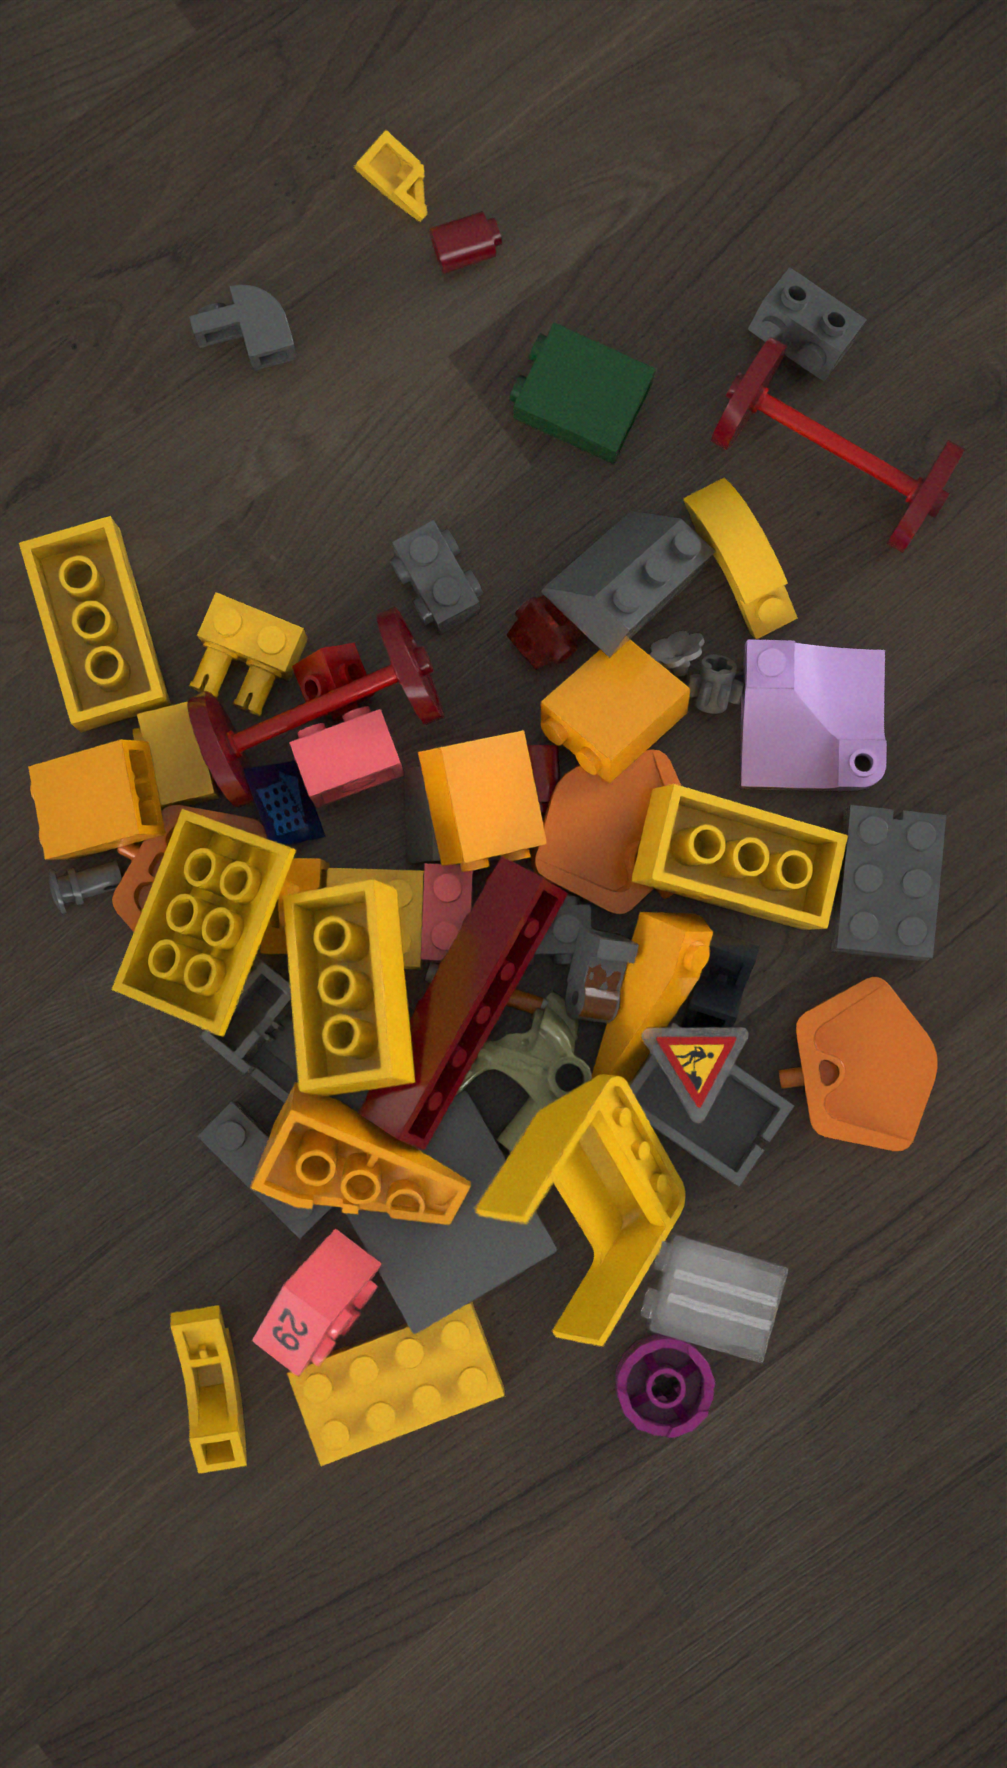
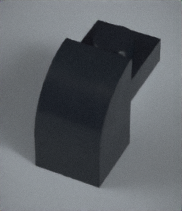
M713 931L709 945V959L701 971L700 978L690 992L681 1024L682 1029L700 1037H729L738 1016L745 985L757 959L759 945L743 941L735 936H727Z

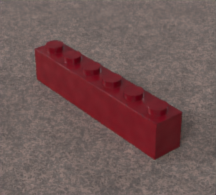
M501 856L495 869L488 876L485 887L471 912L465 917L462 928L447 955L441 960L438 971L428 989L417 1003L414 1014L409 1021L415 1083L368 1090L366 1099L358 1114L396 1139L422 1150L426 1149L462 1085L467 1072L472 1067L566 899L567 892L543 877Z

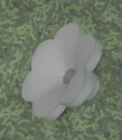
M686 631L675 632L667 639L654 642L650 647L651 653L649 655L663 665V667L667 669L672 668L675 676H685L688 673L690 660H694L702 654L701 647L704 644V639L700 633L689 635Z

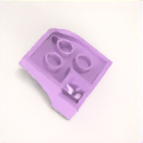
M747 639L744 645L743 683L745 685L741 696L740 789L858 791L875 785L883 777L886 770L887 740H885L884 735L885 650L816 646L795 643V641ZM862 755L869 759L871 764L869 771L862 772L855 767L854 760L857 756Z

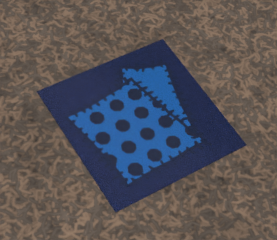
M296 761L243 769L269 840L282 845H288L326 837L315 805L308 795Z

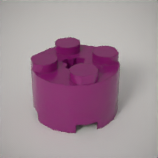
M655 1333L637 1340L623 1353L618 1363L615 1374V1390L624 1415L637 1429L654 1436L675 1438L693 1431L706 1419L713 1401L715 1380L707 1360L691 1342L674 1334ZM661 1374H664L667 1378L672 1376L677 1378V1381L671 1383L674 1391L666 1396L661 1390L652 1392V1387L657 1385L654 1379Z

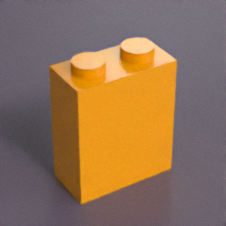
M628 640L610 658L600 649L541 701V728L545 736L552 743L558 746L563 744L570 750L585 771L592 775L598 774L610 784L688 713L690 688L632 640Z
M524 730L418 752L441 866L460 864L461 872L490 867L489 857L501 855L510 861L521 860L531 857L529 848L547 844Z
M120 739L28 766L31 779L30 791L35 801L40 829L39 840L44 850L45 860H74L166 835L148 741Z

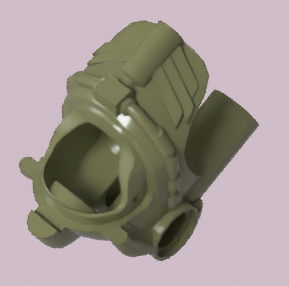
M554 990L545 999L549 1002L544 1009L536 1008L530 1016L533 1023L528 1032L508 1034L498 1041L486 1040L457 1094L462 1092L480 1074L495 1069L511 1077L528 1092L530 1097L497 1138L511 1152L537 1112L569 1093L560 1090L556 1085L555 1073L560 1066L571 1064L578 1068L582 1076L579 1086L591 1080L592 1075L589 1066L582 1059L574 1056L575 1041L578 1039L579 1020L571 1019L567 1015L565 999Z

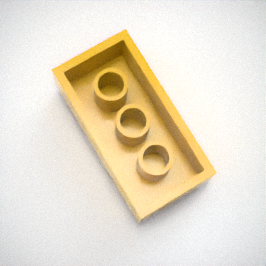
M108 516L20 542V549L71 725L80 732H85L135 717L139 713L171 706L122 535L112 517Z
M671 784L652 790L631 882L801 930L827 929L848 835Z
M371 879L284 895L283 905L299 1091L320 1096H331L415 1083L397 889Z
M472 1301L416 1334L405 1323L330 1352L319 1367L311 1362L299 1377L290 1370L287 1372L321 1466L505 1396L504 1385Z

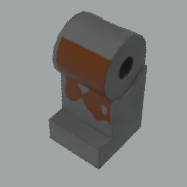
M579 928L567 979L568 986L565 997L566 1012L571 1019L601 1023L613 1021L619 1009L620 988L627 962H635L639 944L617 932Z

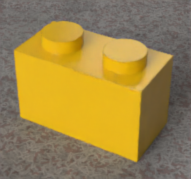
M188 702L139 713L137 717L140 727L133 729L134 740L149 742L161 809L170 805L190 806L220 798L216 781L201 755L188 714Z

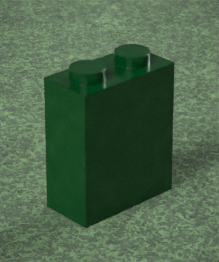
M553 322L548 335L540 333L532 347L529 359L534 361V364L528 376L520 374L512 389L509 400L515 403L514 419L609 463L615 464L654 382L656 369Z

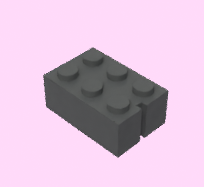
M850 805L843 811L841 833L848 835L835 892L829 951L915 961H926L933 958L946 815L903 810L893 819L894 809Z
M671 1023L661 1037L694 1036L677 1024ZM658 1042L629 1083L652 1128L739 1187L764 1151L758 1145L752 1144L756 1136L763 1141L770 1142L794 1107L793 1104L726 1059L701 1108H698Z

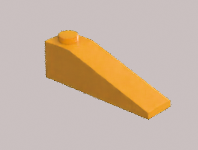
M640 912L632 941L639 944L635 962H627L620 988L619 1009L613 1021L606 1025L591 1079L604 1074L623 1077L628 1084L631 1082L657 1043L656 1038L661 1037L700 978L701 971L709 959V945L713 931L702 916L690 913Z
M295 1082L274 1123L250 1188L298 1208L312 1209L313 1204L342 1207V1213L358 1214L359 1209L385 1212L393 1219L450 1225L471 1187V1181L414 1146L396 1139L341 1101L329 1096L300 1092L299 1083Z

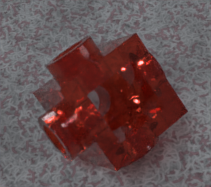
M542 595L538 598L536 596L530 598L517 609L514 614L517 617V621L506 634L534 669L537 670L552 661L559 665L571 657L578 649L575 641L582 631L547 597Z

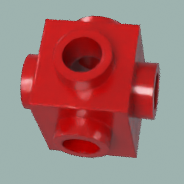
M355 643L320 648L292 666L305 702L367 675ZM374 693L323 716L331 715L333 721L342 720L344 714L358 709V704L374 696Z

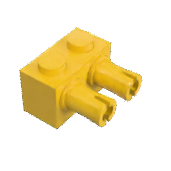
M215 592L197 634L206 651L189 687L201 693L203 691L211 692L217 698L232 660H240L249 666V670L233 705L244 711L248 709L251 714L261 716L263 706L275 678H283L288 681L292 678L294 673L292 666L298 663L308 640L304 628Z

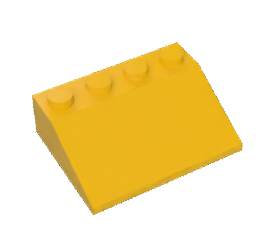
M182 809L111 990L224 1037L296 850Z

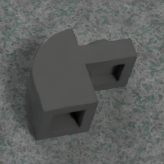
M251 285L229 286L234 304L228 306L223 303L210 304L202 307L198 311L199 314L189 316L199 348L243 337L254 371L298 359L288 320L282 306L275 297L261 288Z

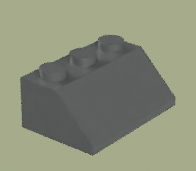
M630 511L549 582L541 593L610 658L695 580L715 553V550L680 518Z

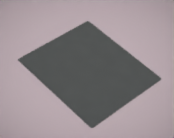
M466 1091L454 1097L426 1149L422 1150L415 1147L471 1181V1187L451 1224L444 1225L393 1219L385 1212L359 1209L358 1214L346 1213L367 1252L382 1263L378 1272L414 1334L557 1251L554 1242L536 1211H534L527 1224L479 1216L476 1212L477 1204L506 1159Z

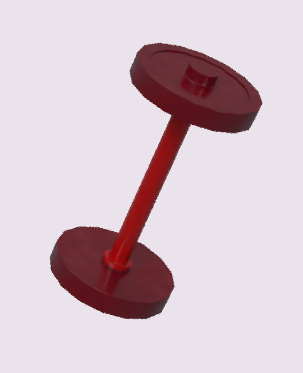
M770 337L753 360L746 374L739 372L725 396L730 401L714 430L711 442L725 450L730 449L752 413L756 414L759 410L907 497L905 502L909 504L886 543L903 553L927 514L935 518L950 493L943 490L965 449L948 439L925 478L919 476L916 480L768 394L770 389L767 387L788 347Z
M393 607L377 614V624L390 658V665L240 732H236L227 713L211 692L205 691L189 698L187 703L189 719L201 755L221 791L234 807L240 808L257 800L254 790L256 788V781L245 750L399 682L402 685L412 707L423 724L428 725L444 718L442 704L430 674L434 672L430 658L423 645L418 647L407 623L397 608Z

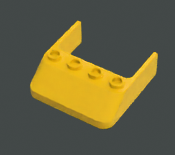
M601 1074L537 1112L477 1204L475 1210L479 1216L527 1224L554 1182L594 1251V1259L590 1269L552 1332L558 1338L603 1347L682 1213L685 1203V1187L627 1081L620 1076Z

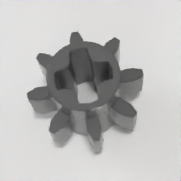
M712 654L702 659L701 667L695 664L689 665L685 684L690 688L689 697H693V704L699 710L717 714L727 709L728 702L740 703L745 685L742 683L744 673L736 671L737 665L732 659Z

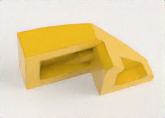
M385 130L355 164L354 169L396 205L421 222L427 215L423 178L425 177L424 164H421L411 152Z

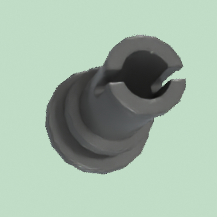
M117 860L75 872L73 867L67 869L68 874L59 877L56 876L54 868L49 869L51 894L62 915L67 914L65 904L76 901L77 906L84 904L83 899L114 891L122 879Z

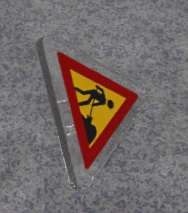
M745 1028L645 1029L642 1033L644 1043L690 1118L695 1123L703 1122L749 1037L748 1031Z

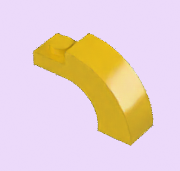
M722 478L683 498L697 534L715 550L713 556L720 565L732 589L750 635L757 640L798 619L785 588L788 582L779 561L755 516L733 485L727 479Z
M220 1306L171 1313L170 1327L180 1359L187 1395L189 1441L198 1473L247 1466L244 1416L236 1360L229 1328H225Z

